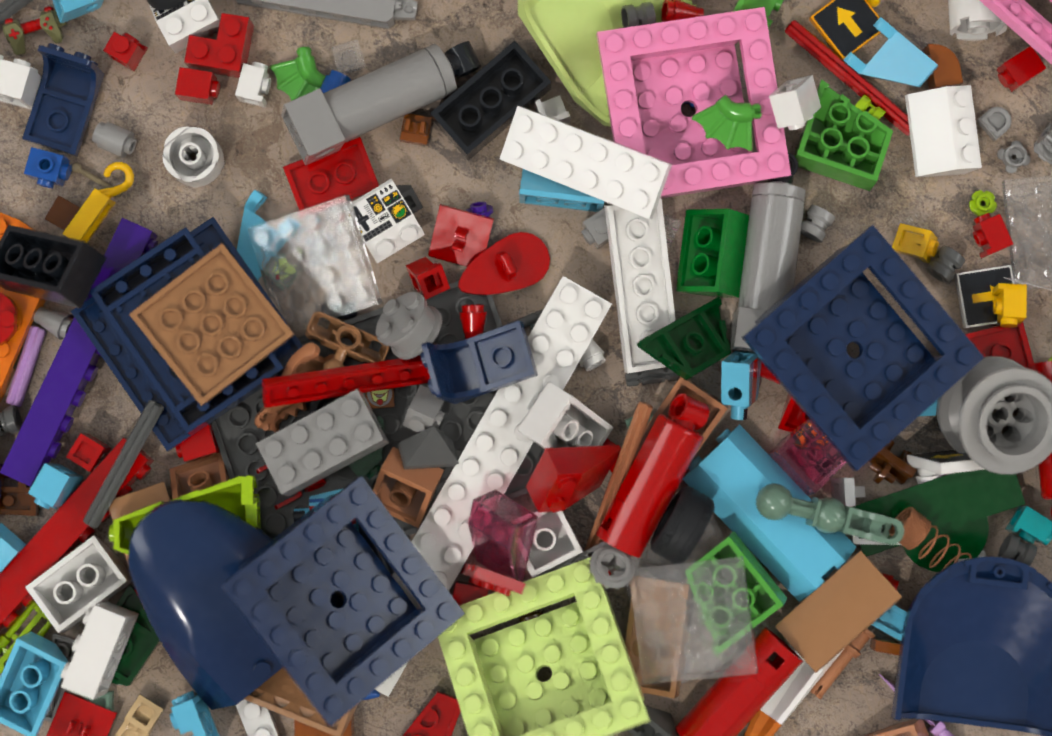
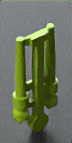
M35 601L27 607L8 631L0 636V654L2 651L4 653L0 658V674L3 672L16 639L31 632L42 617L48 620ZM35 609L37 612L36 616L18 636L16 631L21 627L32 610ZM48 621L37 634L43 637L52 626L51 622ZM12 638L14 640L13 644L9 647V649L5 648L11 642Z

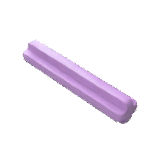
M30 327L6 398V403L21 407L46 334V330L43 328Z

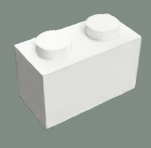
M813 75L788 80L769 95L778 129L788 127L789 130L802 128L805 126V122L812 119L813 115L821 108Z

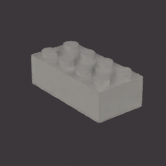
M356 389L259 441L256 445L281 495L290 497L389 444V441L364 393Z

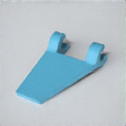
M882 17L873 26L887 37L888 40L873 58L865 64L850 52L843 60L860 75L915 87H921L939 66Z
M254 190L244 207L237 251L255 278L259 280L302 224L295 218L289 217L279 232L256 214V211L264 204L268 197L260 191Z

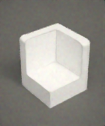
M560 95L541 102L540 99L534 101L536 112L566 124L570 123L571 116L569 111H566Z

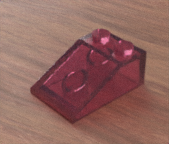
M497 490L473 499L468 526L477 562L493 572L523 582L538 516Z

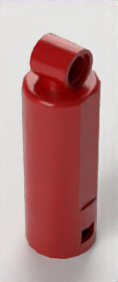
M681 393L671 402L669 416L660 414L657 417L596 532L600 539L624 553L637 558L641 557L703 441V435L696 430L701 429L708 420L709 407L707 404Z
M765 627L677 724V733L680 736H737L804 661L776 634ZM775 651L778 656L771 661L769 656Z

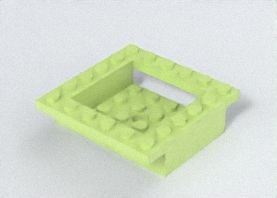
M591 557L525 581L524 583L526 584L522 594L511 591L510 596L495 592L460 605L465 614L438 636L468 736H612L650 722L643 701L645 699L608 594L603 585L595 583V577L592 573H589V560ZM570 597H576L577 602L547 612L537 618L520 622L474 640L469 636L470 634ZM543 667L552 669V677L546 682L539 681L537 677L538 671Z

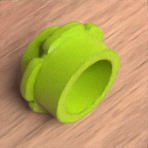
M978 190L972 194L969 207L974 214L980 217L987 213H993L996 210L997 203L994 201L995 196L993 193ZM981 201H985V206L981 205Z

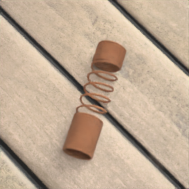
M914 507L904 509L895 518L904 526V536L899 543L907 550L916 548L927 537L932 527L936 529V536L922 548L918 554V559L924 558L931 551L938 538H947V545L933 557L929 568L937 566L951 546L958 547V555L952 558L944 568L948 567L953 561L957 563L962 555H968L969 558H972L968 552L961 553L959 544H949L950 539L948 535H938V527L935 525L931 526V521L922 516ZM893 525L889 530L890 536H893L895 533V528ZM931 544L929 549L922 555L923 551ZM943 552L938 561L932 565L934 560Z

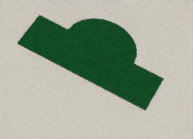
M984 469L951 473L853 506V508L896 518L904 509L914 507L922 516L931 521V526L935 525L938 527V535H948L950 539L949 544H959L961 553L968 552L972 558H975L981 553L988 539L989 524L987 517L1026 503L1016 474H997ZM932 527L927 537L916 548L907 550L904 546L903 548L908 557L918 566L930 571L940 572L952 558L958 555L959 549L957 546L949 547L940 563L934 568H929L933 557L947 545V538L940 537L936 540L931 551L924 558L918 559V554L922 548L936 536V529ZM860 544L862 553L866 557L901 546ZM931 544L923 551L922 555L929 549ZM943 552L934 560L932 565L938 561ZM962 555L959 557V559L969 558L968 555Z

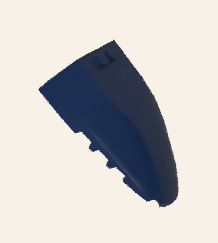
M177 499L157 506L144 516L135 527L129 546L128 564L130 575L143 608L160 642L190 686L211 710L237 705L283 667L220 585L240 570L238 566L273 539L260 528L253 527L236 514L204 500L202 502H190ZM337 591L333 592L330 596V603L333 607L339 608L344 603Z

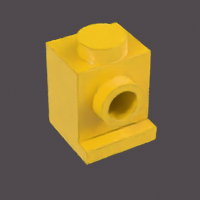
M998 283L992 290V296H998L994 298L993 313L997 314V323H1000L1001 327H1017L1018 324H1021L1026 319L1027 285Z

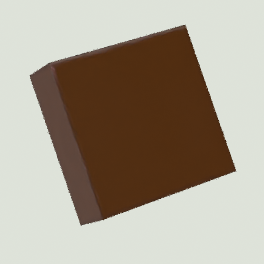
M58 195L45 220L65 231L80 210V207Z

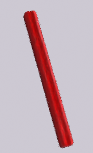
M793 20L786 27L785 33L861 98L864 94L870 98L871 104L875 107H881L886 111L883 116L906 136L910 135L908 116L903 110L798 21Z

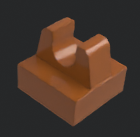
M415 114L404 115L400 142L428 146L432 118Z

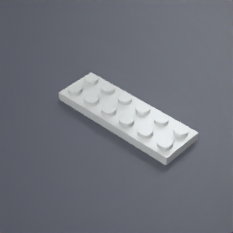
M517 106L500 156V160L648 219H653L672 167L670 163L522 106Z
M660 198L653 219H648L613 204L605 205L624 372L634 373L666 367L637 346V343L643 338L676 321L662 199Z

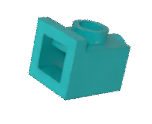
M1019 506L1005 530L1013 533H1018L1019 531L1018 536L1031 544H1034L1036 541L1046 546L1052 540V521L1028 506Z

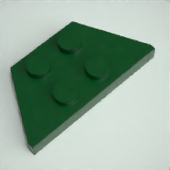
M720 297L711 300L643 338L637 343L638 348L686 381L731 354V348L726 337V322L721 320L719 307L722 305Z
M132 585L127 587L116 604L139 613L111 682L115 685H132L160 643L143 609L142 603L134 591L135 587Z

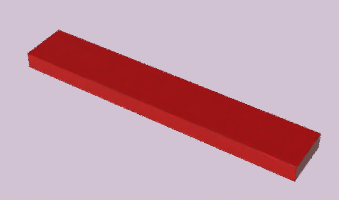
M419 355L405 360L399 358L262 379L263 404L265 408L345 396L356 389L365 393L428 383L430 375L428 368L424 367Z

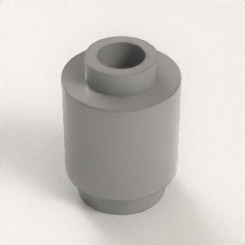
M100 122L92 136V141L97 143L99 148L122 158L127 154H132L137 143L133 132L111 122Z

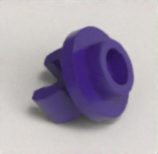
M484 201L472 203L466 211L491 218L490 215L493 213V207L487 205Z

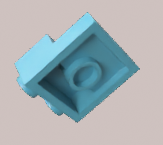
M190 691L171 700L173 706L171 707L170 720L176 730L179 729L181 735L192 731L193 736H219L209 707L198 694L194 695V692Z

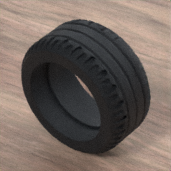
M682 487L669 504L650 542L651 550L673 564L684 563L695 549L710 522L715 508L713 500L692 487Z

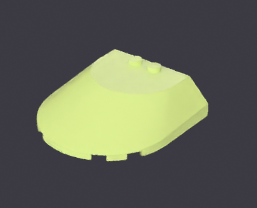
M518 0V16L573 100L602 125L611 127L596 33L623 28L621 10L624 5L632 4L634 7H637L641 3L651 2L655 10L656 23L661 22V9L665 0ZM680 0L693 6H697L692 4V0Z

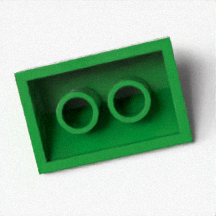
M732 209L686 210L676 284L677 292L712 297L739 298L749 215Z

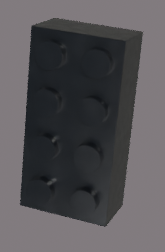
M514 40L430 113L431 118L469 161L512 123L517 106L529 109L534 105L535 100L541 99L551 90L552 82Z
M8 225L0 240V286L8 291L81 309L97 276L101 272L106 257L85 241Z

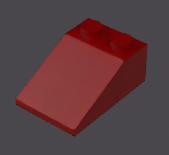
M620 446L546 448L526 485L538 513L564 511L599 488L621 451Z

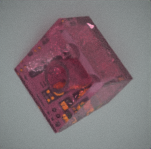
M810 418L788 434L768 453L807 496L815 494L847 463Z

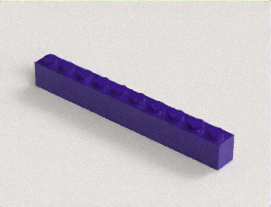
M122 218L104 254L106 260L101 268V272L91 289L158 246V241L156 240L158 236L153 231ZM90 292L86 301L93 297ZM75 317L0 470L1 474L32 487L44 463H50L51 459L56 458L62 446L59 442L63 433H67L70 430L74 421L72 417L74 410L82 405L86 396L84 389L88 381H93L98 371L96 364L101 355Z

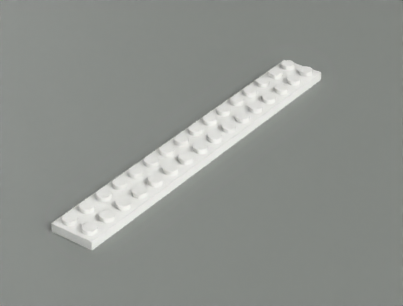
M564 276L559 281L527 338L538 376L497 390L458 459L459 464L455 465L411 541L448 591L534 442L518 431L524 417L529 413L548 382L562 390L565 388L612 305L610 302ZM394 572L393 578L417 609H423ZM407 663L375 690L389 697Z

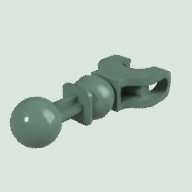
M775 483L761 488L756 497L757 510L763 517L769 520H780L789 514L806 518L807 525L816 527L823 533L832 534L839 531L888 545L898 544L904 536V526L899 520L878 513L845 506L840 500L826 497L820 499L812 497L811 502L793 498L786 487ZM893 525L895 528V533L893 536L888 538L889 530Z

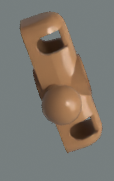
M323 312L313 313L305 331V335L309 340L314 338L320 341V345L332 349L335 353L333 359L325 362L322 370L345 367L343 364L345 358H352L361 363L384 361L389 350V346L383 345L376 336ZM321 317L330 321L328 329L317 325ZM348 338L352 341L353 345H345L340 339ZM371 341H377L382 345L379 352L368 348Z

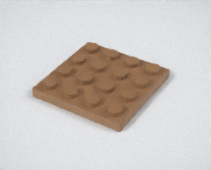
M220 244L129 314L201 406L209 402L294 336V333L223 244Z

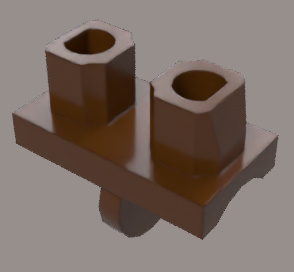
M893 440L869 460L871 463L869 469L876 473L873 481L877 484L885 479L891 484L896 480L902 485L908 478H912L917 471L907 464V455H911V452L903 450L898 457L890 452L895 444Z

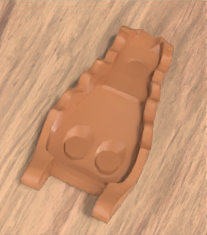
M312 342L308 343L291 356L281 376L322 370L325 362L333 359L334 354L323 358L319 356L320 347ZM306 402L269 408L263 407L255 416L254 424L257 428H261L264 431L276 433L280 431V422L287 420L289 415L296 417L299 410L306 411Z

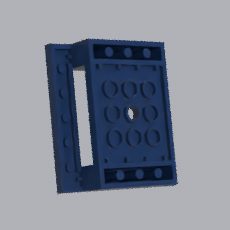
M214 217L191 232L186 227L91 289L90 293L93 297L85 301L81 309L75 308L71 311L140 413L143 412L149 400H155L164 406L152 430L167 452L262 389V379L281 376L291 356L303 347L294 334L293 337L205 405L201 406L129 314L220 244H223L289 327Z
M874 225L869 226L849 245L835 251L755 321L756 325L742 336V339L854 471H858L984 359V356ZM869 268L941 355H931L864 275L863 271ZM850 342H854L859 346L860 353L856 358H852L847 354V345Z
M362 476L357 477L337 494L330 495L238 566L240 570L220 585L325 723L330 727L465 614ZM354 518L423 609H417L353 525L351 521ZM335 591L341 592L344 596V603L339 608L333 607L330 603V596Z

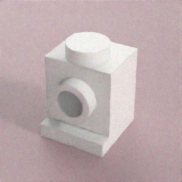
M252 62V65L243 63L235 93L240 102L266 108L267 101L263 95L268 94L271 86L267 65L259 62Z

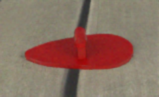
M518 232L510 234L486 249L468 265L458 281V288L464 293L486 296L512 292L532 286L543 279L549 269L550 256L548 248L540 238L531 233Z

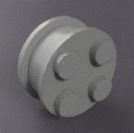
M409 292L395 300H389L384 305L383 313L376 326V337L383 345L391 346L393 354L398 358L404 360L411 359L423 352L422 343L430 342L437 344L434 340L442 326V315L435 307L427 306L426 299L420 293Z

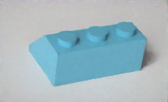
M523 169L519 191L520 203L599 212L603 209V200Z
M32 631L16 639L0 676V723L25 736L38 735L62 681V670L65 664L69 662L55 643Z

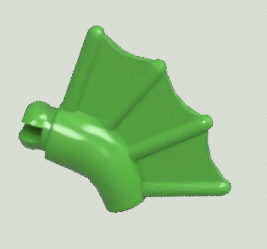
M299 47L296 51L298 57L294 60L270 65V69L277 78V89L287 93L291 101L319 89L324 81L325 75L317 70L314 56H311L312 50L310 47Z
M725 94L714 105L693 115L692 120L702 125L707 139L715 138L721 141L726 149L742 147L752 151V121L762 117L761 105L758 103L751 105L750 102L735 103Z

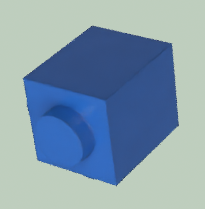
M31 147L24 174L31 179L37 180V185L53 189L54 185L63 187L65 180L67 181L71 175V160L64 155Z

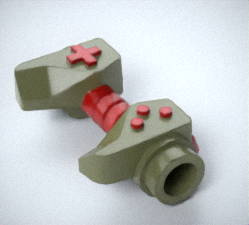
M49 6L44 8L39 19L20 24L17 19L9 18L5 20V24L2 27L13 52L16 55H21L26 52L25 34L43 29L57 44L63 40L61 28L67 25V22L60 23L56 10Z

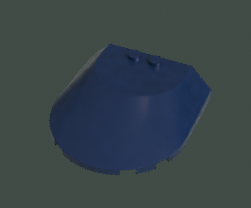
M992 556L965 559L935 574L913 599L904 621L891 718L894 720H935L1052 736V582L1036 569L1024 563Z

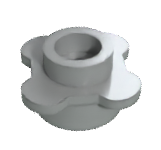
M1013 141L1010 147L1002 148L997 152L998 159L1003 161L1005 170L1008 173H1015L1018 167L1026 166L1030 163V156L1027 155L1026 149L1019 141ZM1012 155L1016 156L1015 160L1011 158Z

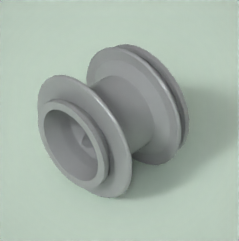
M984 357L983 360L937 400V421L949 445L958 453H967L977 465L990 472L1008 475L1022 473L1036 467L1052 453V382L1035 370L1024 368L1021 364L1008 358ZM996 408V413L992 414L993 410ZM1018 408L1017 415L1013 417V411ZM1008 425V430L1002 434V428Z

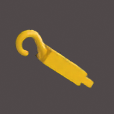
M114 162L105 168L103 173L105 177H110L114 170H122L126 176L125 181L111 188L100 190L94 188L62 233L63 235L88 243L116 203L110 198L132 187L134 173L128 164Z

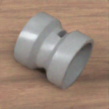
M811 205L807 211V220L802 221L801 234L815 242L822 243L826 236L825 229L833 224L835 216L819 206Z

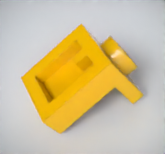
M900 223L892 248L897 253L920 258L923 262L929 263L931 257H935L938 251L939 241H937V236L930 230Z

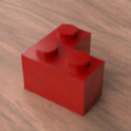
M221 13L217 40L189 35L184 63L189 69L209 71L217 75L240 78L243 63L247 64L254 30L252 21L249 17Z

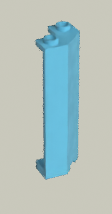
M740 424L732 431L727 428L715 439L719 444L703 459L698 455L688 467L690 471L683 477V480L690 487L713 500L715 505L714 513L732 532L734 531L746 547L801 602L818 589L833 570L839 569L857 547L844 533L839 531L832 534L823 533L816 527L807 525L806 518L789 514L780 520H769L763 517L757 510L756 497L760 489L768 484L783 485L790 491L793 498L811 502V499Z

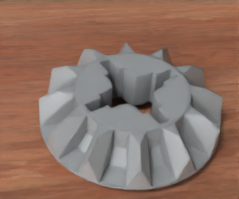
M611 545L598 548L589 560V573H592L595 577V583L604 585L605 589L616 588L618 590L628 585L634 576L635 567L631 556ZM614 559V569L618 571H614V573L611 576H609V570L605 566H607L611 562V560Z

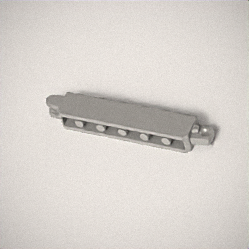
M235 0L237 4L385 29L394 26L395 20L415 21L418 10V2L413 0Z

